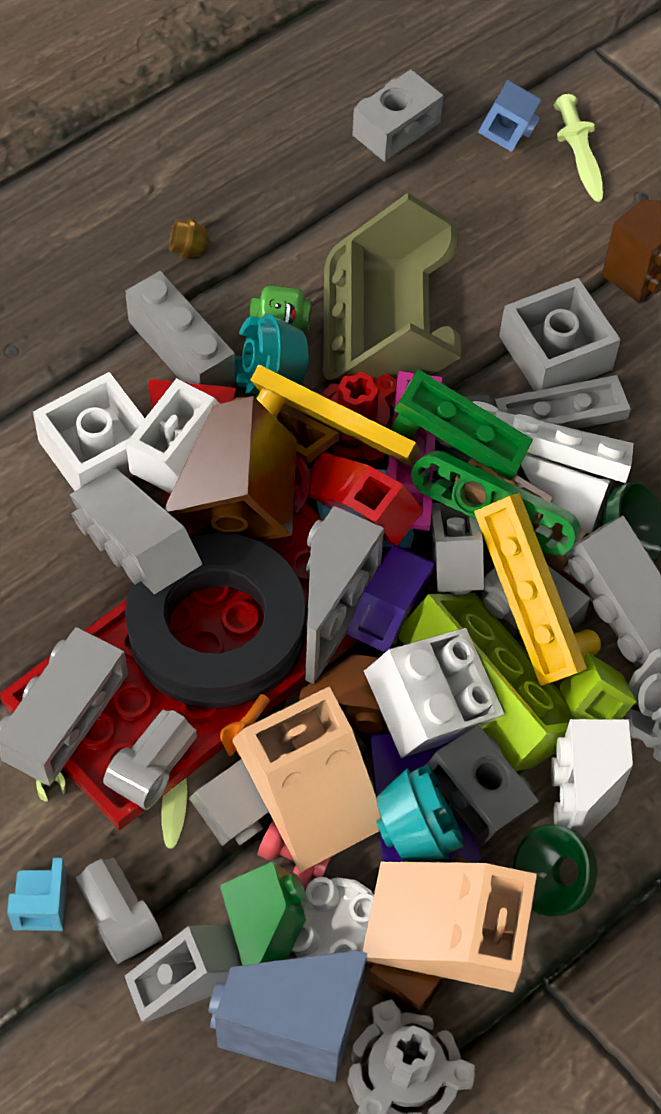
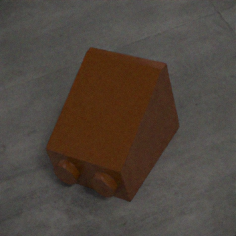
M254 396L238 397L230 402L214 405L171 492L165 511L182 524L193 536L208 533H230L249 537L259 542L291 536L293 531L297 439Z

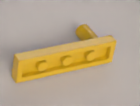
M261 365L257 366L250 379L260 391L256 399L275 418L285 403L413 467L421 452L416 442Z
M520 493L508 496L474 511L540 686L586 670L587 667L583 658L587 652L594 656L600 651V638L597 633L589 629L573 633Z

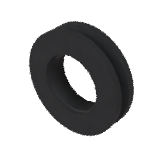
M208 533L192 536L190 539L203 565L156 594L149 590L141 581L137 584L132 583L130 587L125 615L134 660L142 674L155 688L179 702L204 708L232 707L257 699L260 694L265 695L277 687L290 674L300 658L306 634L305 600L302 586L289 563L275 550L257 540L230 533ZM212 586L235 588L249 594L261 606L264 622L257 635L240 648L224 653H200L182 645L172 635L169 627L170 616L179 602L191 593Z

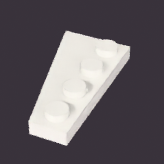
M473 402L532 438L533 441L527 453L626 483L631 469L634 443L539 421L527 415L501 412L495 406L485 402Z

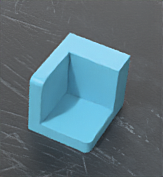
M53 858L52 871L20 870L17 873L15 894H9L7 911L13 930L63 931L67 887V871L63 858Z

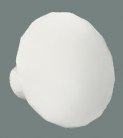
M318 877L312 880L306 888V899L301 902L306 921L292 949L297 958L355 950L363 951L374 898L372 891L358 881L351 879Z

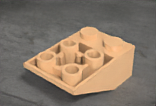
M330 686L242 729L232 740L300 873L379 832L376 820L382 817L377 805L375 792L353 730Z
M381 862L362 952L367 953V961L514 992L521 973L537 874L487 863Z

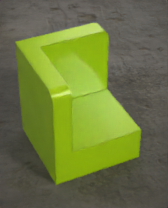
M587 652L583 658L587 669L566 677L560 685V690L571 714L579 719L621 720L637 701L627 681L619 671Z

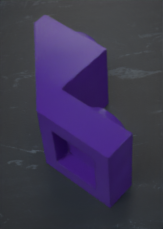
M392 545L363 591L346 634L385 653L393 649L409 610L419 605L436 563L400 546Z

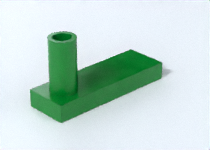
M419 369L411 378L394 409L399 414L392 423V431L411 440L421 428H424L509 481L517 473L533 441L532 438Z

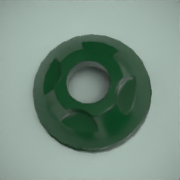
M639 481L625 483L615 488L610 494L603 509V519L600 527L624 515L647 554L654 561L661 554L660 502L646 484Z
M545 825L532 830L518 846L513 862V869L537 874L531 910L540 915L556 917L578 911L587 903L596 886L598 874L597 860L592 847L580 833L565 826ZM568 857H571L578 866L577 880L571 886H566L559 875L560 865Z

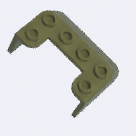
M407 193L333 247L327 256L324 266L323 374L326 379L340 384L344 376H352L358 372H363L372 376L373 381L376 382L377 378L386 373L397 379L399 371L416 373L418 369L432 376L461 358V339L459 333L451 327L444 326L430 334L429 274L449 262L456 254V221Z

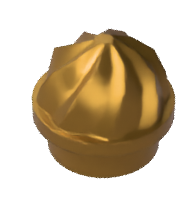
M188 217L186 221L176 219L171 231L169 250L170 252L179 253V257L183 259L198 257L209 246L208 232L203 225L195 222L193 218Z

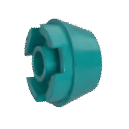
M265 314L262 318L248 317L239 334L246 336L242 356L235 355L237 386L246 387L245 394H253L257 398L260 391L250 379L258 365L301 385L309 363L308 344L304 332L271 314Z
M429 765L412 772L407 768L376 797L382 817L376 820L380 834L388 848L393 845L395 846L404 862L448 860L449 853L464 847L461 842L463 837L450 804L447 805L440 789L434 787V785L439 784V781Z

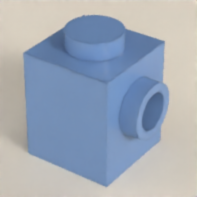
M507 80L478 133L512 152L521 135L529 138L540 117L534 114L541 99Z

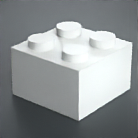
M110 372L33 412L39 443L74 491L113 468H117L127 478L134 475L129 470L126 442L145 418Z

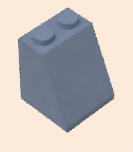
M355 950L231 967L226 984L222 982L216 983L209 1005V1013H212L210 1028L216 1029L217 1047L336 1082L364 984L367 953Z

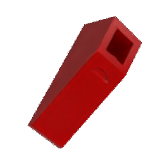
M323 452L310 469L311 488L308 496L330 509L336 506L383 527V540L396 547L424 511L404 484L369 465Z

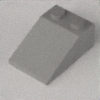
M333 506L324 521L317 520L314 523L307 539V545L311 546V556L306 567V572L310 574L306 681L312 684L316 682L345 637L363 591L381 565L384 528L336 506Z

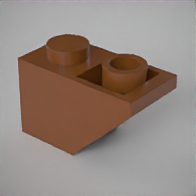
M352 655L319 677L314 684L310 683L300 690L299 701L330 686L350 726H354L357 730L365 733H377L381 730L389 731L364 673L370 665L379 659L377 657Z

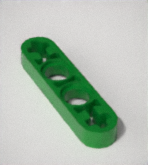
M429 452L416 461L412 467V481L417 490L476 520L474 511L508 496L520 493L532 525L538 519L539 513L544 515L539 521L542 525L535 530V534L541 550L547 554L554 556L563 555L580 538V523L569 511L445 452ZM433 464L439 466L438 474L443 477L435 483L430 480L431 473L426 470ZM459 474L461 477L453 486V491H449V488L453 485V482L449 480ZM474 481L483 486L486 492L484 503L475 504L467 499L464 493V487L467 482ZM556 523L564 526L562 533L567 536L563 537L559 542L552 539L553 531L549 529Z

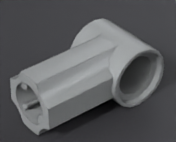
M162 709L132 748L125 747L116 754L105 772L104 784L144 810L150 809L163 794L169 781L170 771L197 738L196 729L187 722L185 717L177 712Z
M114 857L105 860L100 859L86 866L85 870L76 877L81 891L99 922L97 926L103 941L117 964L163 940L152 913L143 900H137Z

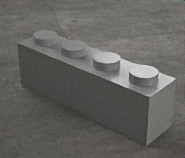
M117 468L111 469L70 494L77 508L71 514L81 532L85 536L89 534L100 551L106 550L112 562L118 568L122 566L134 584L141 581L149 590L156 594L203 565L185 527Z

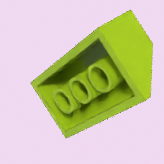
M452 593L428 594L406 619L398 638L404 645L466 628L504 711L502 717L481 726L482 730L488 737L496 741L502 755L515 771L534 768L556 753L558 737H565L570 719H579L571 714L563 694L552 682L540 686L529 655L500 621L487 610L484 603L475 593L453 595Z

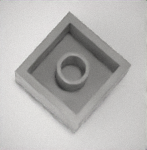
M579 278L505 305L499 334L503 344L534 391L583 382L613 370L621 341Z

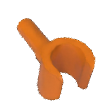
M260 694L240 722L231 723L221 730L220 738L228 756H232L236 751L240 756L232 740L242 729L256 722L270 702L267 696Z

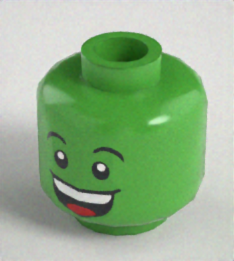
M267 285L262 290L260 298H252L249 317L262 318L265 314H271L308 334L311 300H306L304 292L299 288Z

